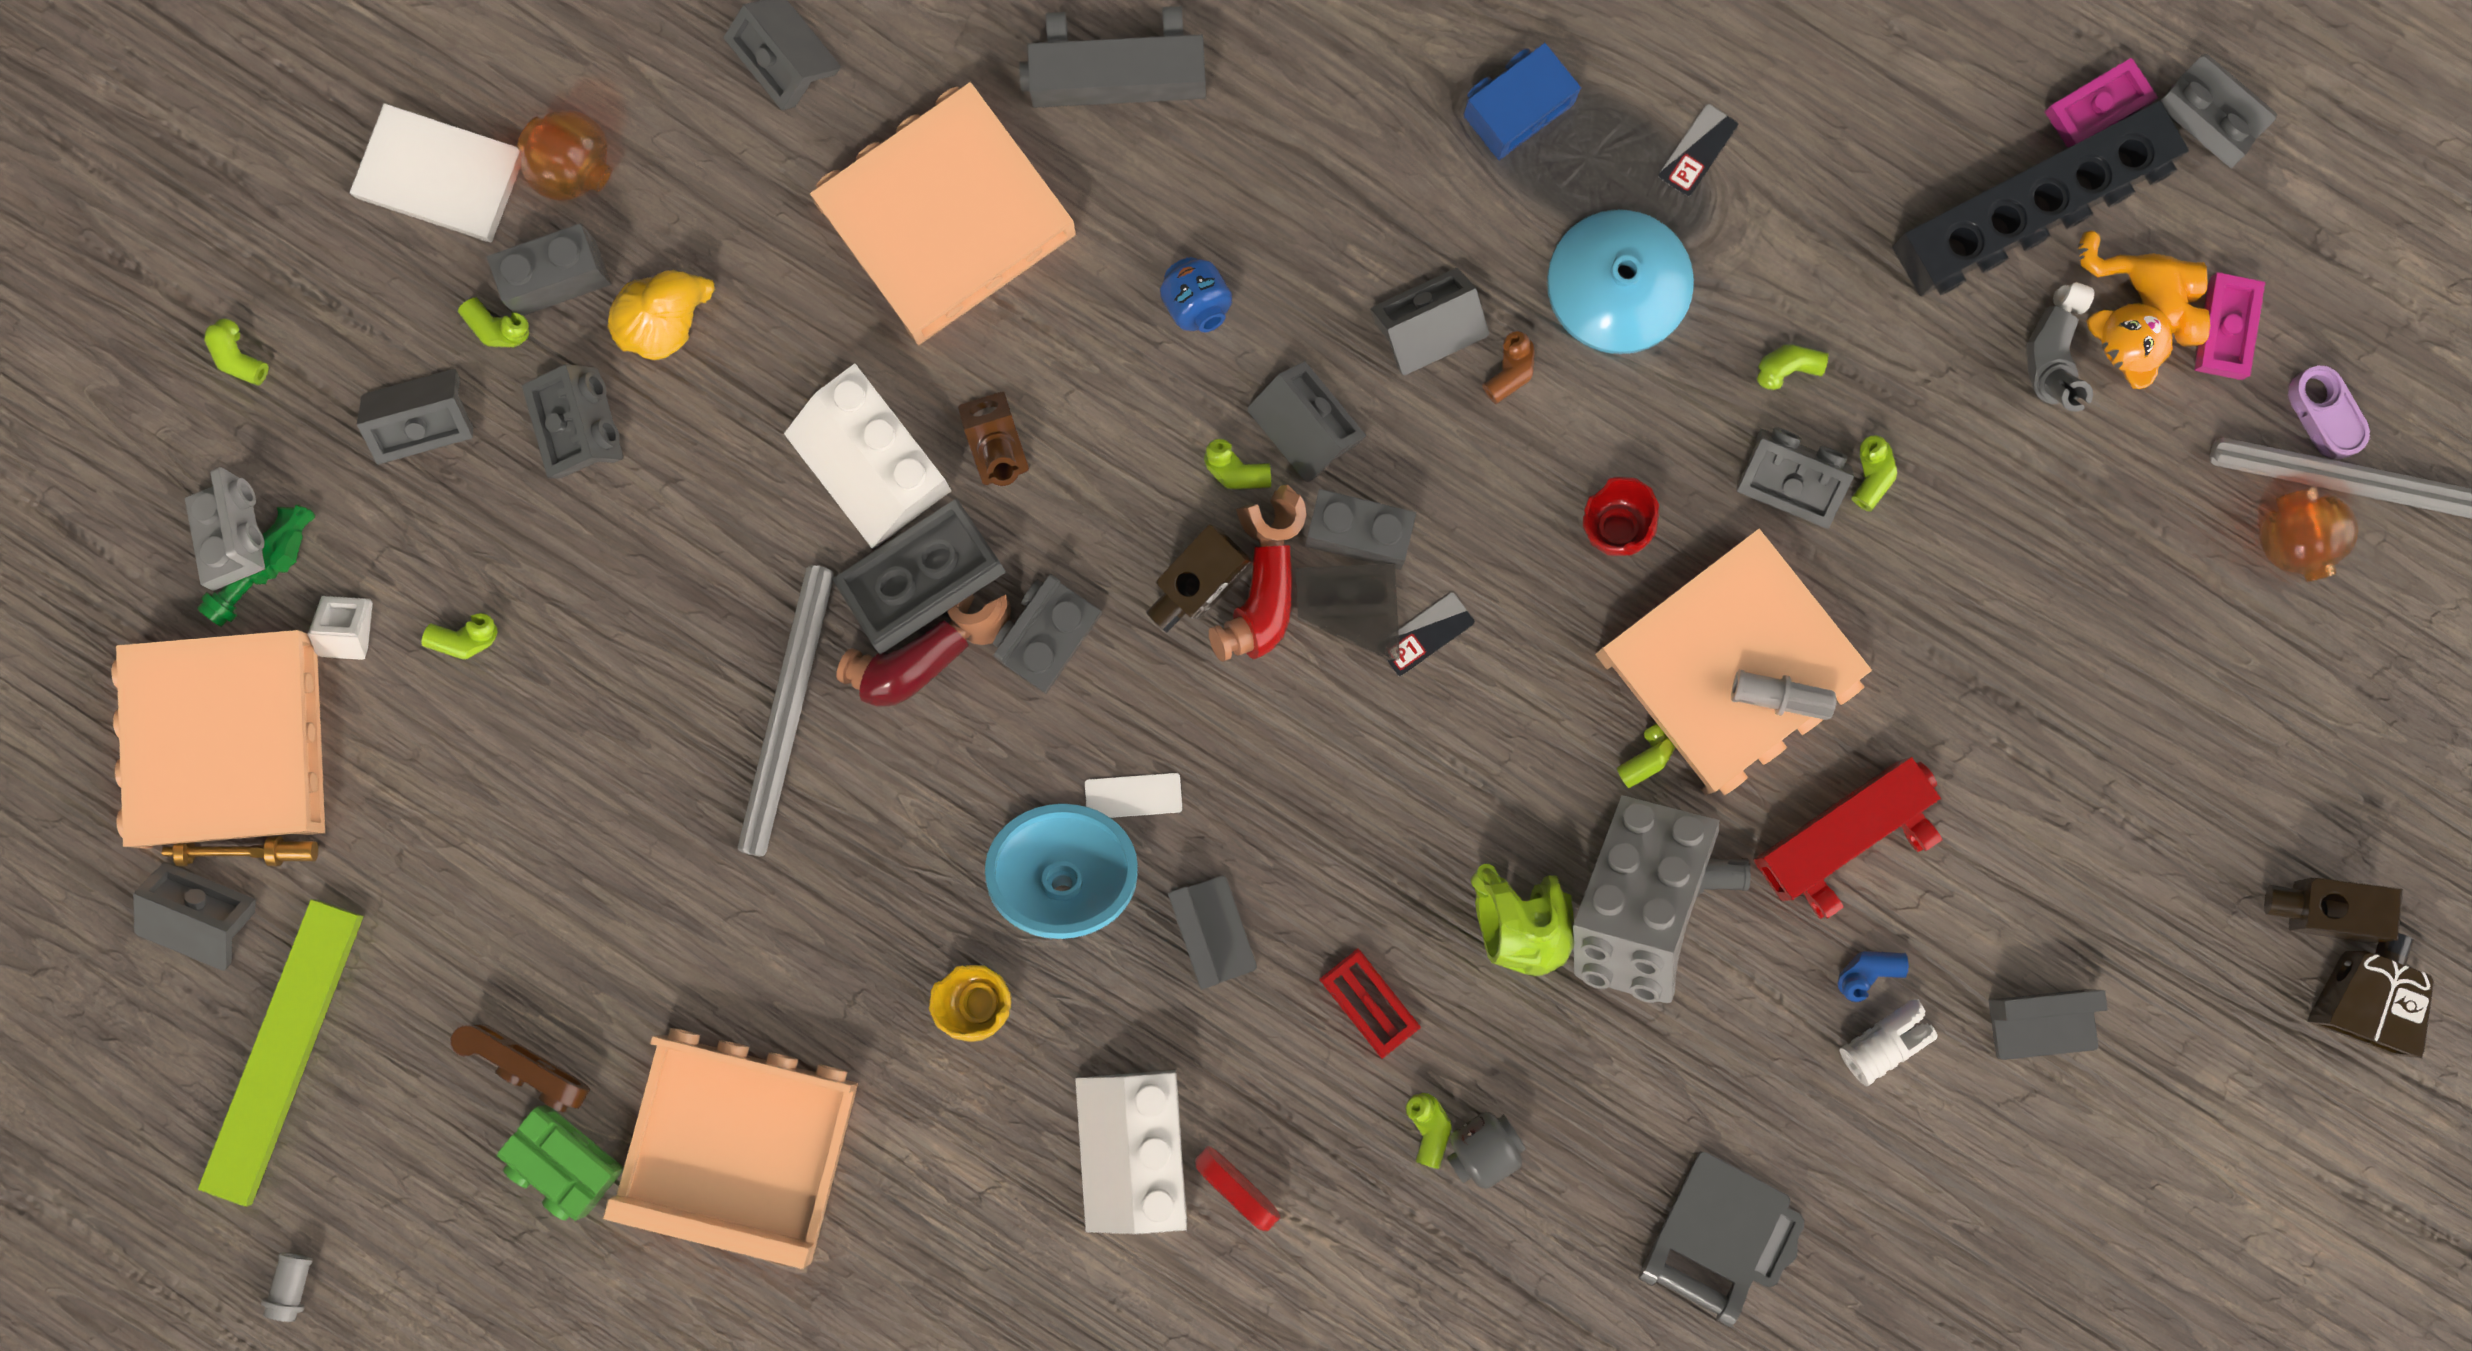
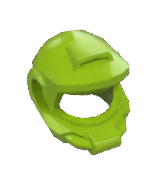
M1491 864L1481 865L1472 875L1471 884L1475 888L1477 917L1487 956L1491 963L1531 976L1548 974L1566 964L1575 945L1573 939L1574 915L1572 897L1570 894L1562 891L1557 876L1544 877L1540 884L1534 886L1530 900L1522 901L1506 879L1498 875L1494 866Z

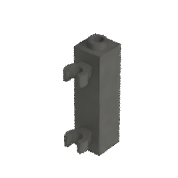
M1182 6L1162 7L1164 37L1068 41L1066 13H1046L1048 43L1027 44L1028 61L1019 62L1021 91H1030L1033 108L1206 99L1203 35L1183 36Z

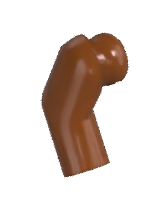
M1515 331L1505 337L1503 341L1502 371L1482 385L1485 393L1494 404H1498L1528 383L1533 376L1535 348L1528 335L1524 332Z

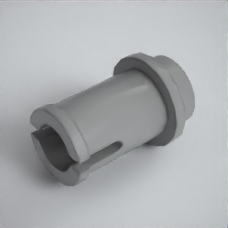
M279 1253V1261L269 1296L261 1301V1305L265 1307L263 1316L278 1321L294 1322L297 1313L303 1312L305 1307L300 1301L313 1259L299 1254Z

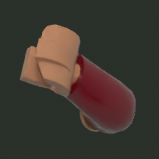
M972 594L948 610V614L952 619L949 623L942 620L928 632L890 654L886 652L882 654L877 653L873 657L868 654L863 656L860 651L851 648L845 652L839 662L836 675L837 680L844 684L851 683L852 687L859 690L861 701L877 707L897 705L915 695L969 647L966 640L979 645L993 643L1001 628L1007 621L1011 620L1010 601L1005 594L990 600L979 612L967 614L975 598Z

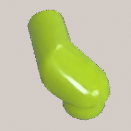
M1792 344L1783 345L1761 359L1758 365L1760 372L1758 373L1757 381L1760 386L1766 389L1776 390L1782 387L1783 378L1794 371L1822 377L1829 355L1826 352Z
M1215 439L1207 445L1204 455L1207 470L1224 487L1232 490L1271 488L1270 463L1244 464L1231 450L1232 445L1224 439Z

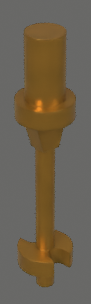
M269 836L264 845L195 846L194 842L164 846L162 848V856H173L176 866L192 864L195 856H250L253 858H264L267 866H281L283 861H316L318 857V844L316 841H284L281 836Z

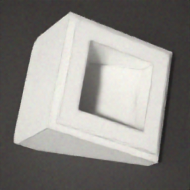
M321 596L308 632V637L318 656L365 659L373 604L371 599Z

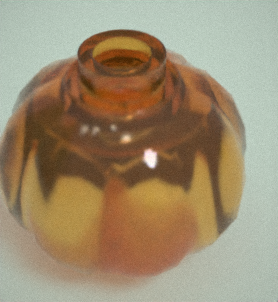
M561 110L550 112L543 119L536 116L526 125L517 143V149L522 152L521 169L527 183L535 192L551 200L566 201L576 199L591 189L600 192L611 177L613 168L606 164L608 142L605 133L597 122L581 112Z
M2317 487L2302 489L2275 498L2279 512H2276V510L2267 512L2259 528V541L2266 558L2282 571L2298 574L2304 573L2306 582L2337 574L2335 565L2347 557L2357 543L2359 530L2353 510L2335 495L2319 497Z

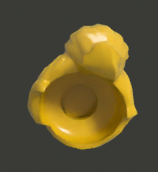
M667 270L658 273L654 277L628 282L618 293L609 310L608 329L612 339L622 351L633 352L646 359L658 360L668 357L688 341V332L694 316L693 311L700 302L706 303L711 299L712 293L715 291L713 280L687 274L683 271Z

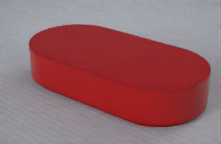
M1207 1146L1195 1158V1167L1200 1174L1256 1228L1261 1231H1269L1279 1221L1281 1215L1276 1207L1222 1154Z

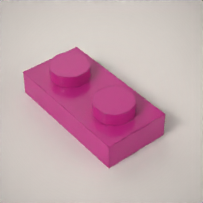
M2131 57L2052 104L2045 111V114L2069 148L2152 104L2158 96Z
M2218 272L2209 278L2204 309L2209 310L2210 331L2207 341L2198 346L2194 371L2238 380H2244L2251 376L2265 282Z

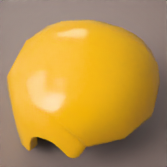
M984 965L956 966L944 979L934 983L929 1003V1011L936 1026L952 1038L967 1042L984 1040L994 1035L1006 1022L1010 1015L1009 1010L1012 1007L1011 993L1003 977Z

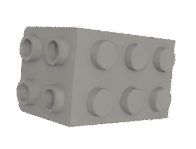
M1621 795L1573 924V939L1575 942L1574 974L1579 979L1594 988L1606 989L1609 987L1630 993L1635 998L1648 1003L1672 1002L1675 994L1676 971L1684 934L1719 833L1720 820Z

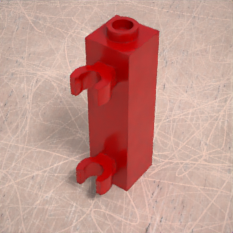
M1913 757L1899 760L1754 858L1753 861L1781 901L1794 900L1803 893L1818 918L1822 919L1825 917L1828 919L1843 909L1844 906L1834 891L1823 880L1824 878L1899 827H1902L1906 838L1916 852L1921 850L1927 851L1943 840L1937 829L1922 813L1941 799L1934 789L1937 786V781L1929 768L1920 761L1916 763Z

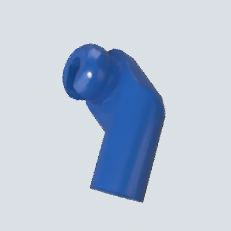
M1873 951L1858 953L1840 972L1838 978L1840 992L1849 1001L1861 1002L1869 996L1867 990L1870 989L1878 977L1906 978L1909 964L1907 954Z

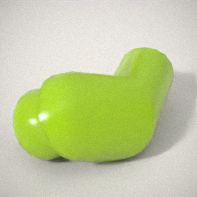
M477 297L465 301L458 309V313L478 339L488 347H517L524 343L529 336V323L522 314L512 312L511 317H493Z
M219 319L214 325H209L205 331L204 341L216 367L229 375L257 386L261 385L267 376L268 365L240 352L236 344L240 339L238 325L229 319Z
M1877 435L1866 437L1860 445V460L1865 480L1851 497L1857 506L1868 512L1875 508L1897 478V468L1892 448L1884 438Z
M476 613L471 616L472 622H467L458 631L430 623L423 633L421 642L422 646L459 659H469L490 647L496 639L498 630L494 620L489 615Z
M1657 723L1647 728L1644 732V737L1651 747L1617 767L1622 781L1629 789L1660 772L1676 749Z
M1429 1093L1413 1095L1406 1103V1113L1423 1136L1415 1161L1435 1169H1440L1452 1131L1451 1120L1438 1099Z

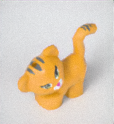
M2093 230L2086 231L2082 234L2078 246L2081 266L2095 277L2127 273L2142 301V304H2127L2115 311L2104 309L2093 313L2086 320L2088 329L2096 338L2101 340L2106 357L2116 368L2123 372L2130 386L2133 389H2144L2153 383L2158 374V367L2171 355L2173 333L2177 343L2183 347L2199 346L2207 341L2210 331L2209 310L2196 308L2188 304L2197 302L2207 290V266L2204 262L2182 261L2171 256L2155 253L2138 256L2120 254L2102 259L2098 256L2100 235Z

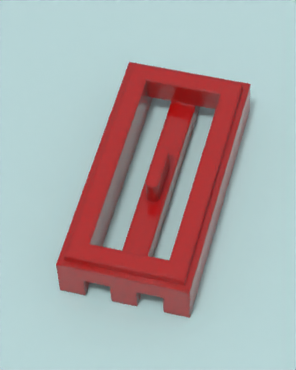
M1359 948L1355 949L1349 956L1319 978V981L1381 1059L1421 1028ZM1355 963L1358 964L1404 1022L1406 1027L1398 1032L1349 970ZM1340 975L1391 1038L1385 1044L1379 1040L1334 983V980Z

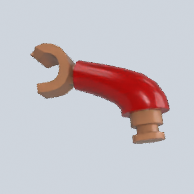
M1281 485L1278 490L1274 491L1270 500L1275 510V519L1271 527L1263 520L1258 504L1236 509L1240 524L1245 533L1253 539L1260 541V547H1254L1252 581L1248 599L1241 607L1234 610L1233 619L1225 622L1224 629L1219 625L1209 628L1210 644L1216 657L1222 662L1231 659L1232 652L1237 656L1246 653L1254 660L1272 651L1286 633L1290 622L1292 602L1291 546L1285 545L1284 540L1291 539L1300 532L1305 524L1307 515L1306 506L1301 495L1297 494L1288 485Z

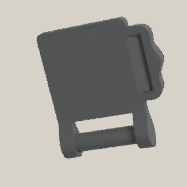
M1699 1152L1640 1270L1638 1279L1651 1286L1657 1282L1714 1312L1717 1314L1716 1321L1730 1328L1735 1324L1742 1311L1753 1280L1763 1286L1773 1287L1778 1283L1783 1270L1797 1258L1798 1238L1804 1229V1219L1798 1212L1788 1208L1790 1198L1785 1193L1707 1152ZM1670 1249L1732 1281L1733 1283L1727 1295L1725 1296L1665 1264Z

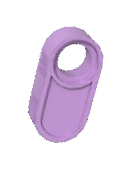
M2318 365L2299 373L2292 379L2288 387L2290 403L2316 449L2323 456L2329 459L2340 460L2356 454L2366 447L2370 437L2368 423L2342 377L2335 370L2328 366ZM2308 379H2318L2326 386L2327 398L2324 403H2315L2307 397L2305 384Z

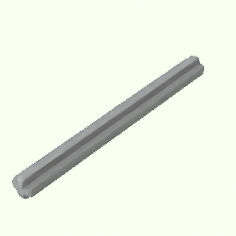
M2224 437L2214 441L2211 447L2210 462L2215 466L2472 519L2471 488Z
M809 565L806 568L738 843V850L745 854L760 857L764 856L767 852L833 583L834 573L825 567Z

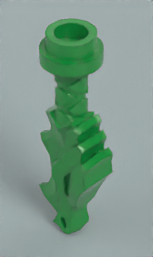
M300 504L295 505V508L277 507L278 515L274 525L262 534L264 538L262 554L265 570L226 585L220 592L214 591L211 594L206 591L201 597L203 602L197 609L220 627L227 621L232 622L238 616L234 612L236 609L235 603L251 588L253 583L266 584L268 579H275L278 573L288 572L289 568L297 562L303 538L301 532L315 518V514L311 509L302 507Z

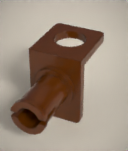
M998 392L958 406L963 428L984 485L993 483L998 486H1007L1012 484L1018 478V475L1028 472V463L1005 392ZM996 407L991 413L974 416L981 409Z

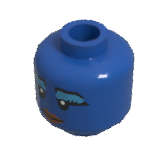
M1193 257L1184 258L1174 263L1164 275L1160 296L1174 322L1182 330L1192 332L1200 330V332L1206 333L1215 330L1224 322L1225 314L1232 304V293L1212 262L1201 259L1197 260Z

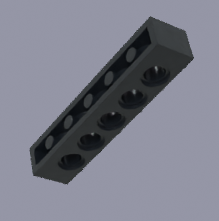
M2158 101L1906 232L1892 248L1920 297L1935 289L1941 296L1965 283L1967 280L1964 274L1979 267L1983 274L2001 265L2009 259L2006 252L2021 245L2025 252L2043 243L2051 237L2048 230L2063 223L2066 230L2080 224L2093 215L2090 208L2103 201L2110 208L2135 193L2134 185L2147 179L2149 185L2152 186L2166 179L2177 171L2174 163L2189 152V149L2161 101ZM2119 152L2125 153L2131 158L2133 167H2128L2122 163L2119 158ZM2076 174H2082L2087 177L2091 183L2092 190L2082 187L2077 181ZM2034 195L2041 196L2048 202L2050 212L2043 211L2036 205ZM1996 217L2003 220L2007 225L2008 234L1998 232L1994 228L1991 218ZM1949 239L1960 241L1966 249V256L1954 253L1950 248Z

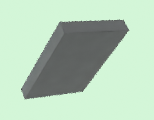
M956 498L832 578L874 648L879 654H882L1006 573V571Z

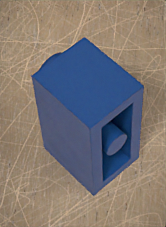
M1546 43L1539 46L1533 52L1528 48L1520 51L1505 66L1506 72L1494 81L1490 76L1484 78L1467 94L1469 99L1463 117L1498 160L1502 159L1573 106L1580 92V85Z

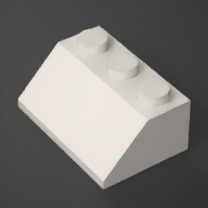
M855 363L818 390L784 433L873 550L952 491L941 473Z
M1176 1070L1075 1078L1086 1232L1142 1234L1186 1230L1187 1212Z

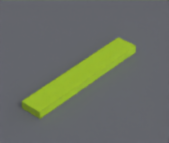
M310 900L197 1190L244 1207L253 1204L364 916L320 900Z

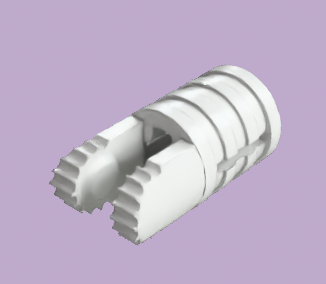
M1919 999L1909 1001L1876 1023L1872 1029L1869 1028L1863 1032V1035L1857 1036L1850 1044H1845L1840 1048V1054L1845 1064L1863 1085L1869 1086L1875 1079L1885 1075L1888 1070L1897 1067L1898 1063L1906 1061L1909 1057L1937 1039L1938 1035L1932 1025H1928V1023L1924 1025L1922 1023L1914 1027L1915 1023H1919L1923 1019L1926 1012Z

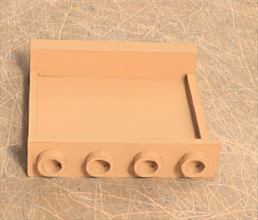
M971 82L961 89L953 87L944 92L937 99L935 107L922 116L915 114L905 119L897 127L896 134L881 144L874 142L866 146L857 155V161L841 172L840 170H834L823 176L816 184L817 189L810 193L819 211L825 215L901 319L906 330L918 346L1076 235L1073 219Z
M1760 528L1595 654L1607 670L1610 667L1615 669L1706 785L1701 789L1705 795L1714 793L1717 790H1720L1723 795L1728 794L1748 778L1743 770L1757 759L1762 765H1765L1787 748L1782 740L1797 729L1803 735L1823 721V719L1786 711L1783 715L1779 716L1775 714V709L1743 702H1732V686L1738 670L1776 679H1782L1786 675L1790 676L1791 682L1832 690L1835 692L1840 705L1864 689L1865 686L1861 683L1860 679L1872 671Z
M293 630L116 645L117 659L112 664L111 674L113 683L118 688V709L113 716V726L120 744V759L117 760L115 765V778L118 786L121 788L122 809L117 814V829L119 835L123 838V847L149 849L155 845L283 834L312 835L325 833L318 656L314 651L308 633Z
M670 1028L668 1036H652L650 1044L657 1047L617 1196L608 1199L603 1219L804 1269L813 1260L858 1083L846 1080L847 1071L831 1066L817 1065L816 1072L796 1068L798 1059L787 1055L768 1052L767 1060L748 1056L749 1047L734 1042L719 1040L717 1048L699 1044L700 1035L686 1030Z

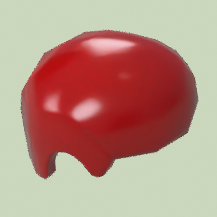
M1609 478L1605 486L1587 500L1583 516V529L1591 545L1606 555L1628 556L1636 554L1645 548L1656 535L1659 520V503L1652 488L1637 478Z

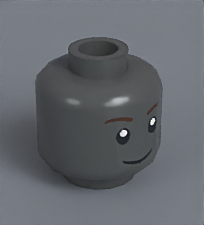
M1484 1112L1451 1134L1450 1141L1455 1152L1447 1156V1159L1463 1183L1472 1178L1477 1186L1487 1189L1519 1170L1522 1166L1520 1153L1526 1150V1147L1505 1115L1497 1118L1491 1112Z

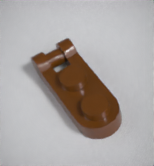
M488 1025L461 1026L451 1036V1047L455 1053L461 1056H482L498 1066L495 1073L499 1077L519 1087H522L524 1083L529 1084L541 1092L538 1097L540 1101L557 1111L565 1113L568 1107L579 1109L591 1090L578 1078Z

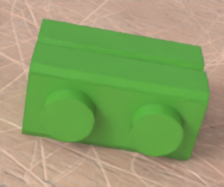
M547 1105L538 1106L532 1110L518 1127V1130L497 1153V1157L507 1164L503 1168L505 1175L523 1188H528L530 1184L545 1196L542 1201L543 1206L551 1214L564 1221L569 1217L574 1221L586 1217L624 1170L621 1164L557 1111Z

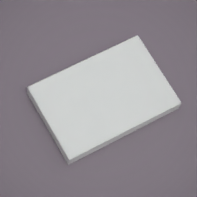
M384 104L351 187L350 194L357 199L492 243L525 153L521 148Z

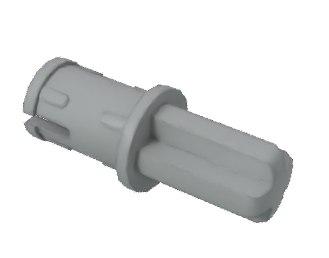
M1744 670L1737 671L1731 692L1732 702H1743L1775 709V714L1779 716L1783 715L1786 711L1823 720L1831 719L1837 701L1836 694L1832 690L1791 682L1790 676L1786 675L1782 679L1748 673Z

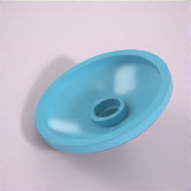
M1630 210L1600 212L1575 224L1558 243L1552 255L1547 273L1549 301L1561 325L1569 334L1584 345L1612 354L1640 352L1665 340L1685 317L1692 300L1694 286L1691 261L1679 238L1657 219ZM1618 267H1630L1634 272V277L1631 279L1622 278L1618 273Z
M1074 804L1046 805L1017 816L997 834L986 857V886L996 909L1017 928L1045 938H1075L1093 933L1105 927L1123 912L1136 888L1138 878L1137 856L1126 832L1119 824L1105 814L1089 807ZM1061 885L1070 887L1066 891L1055 890L1056 887Z

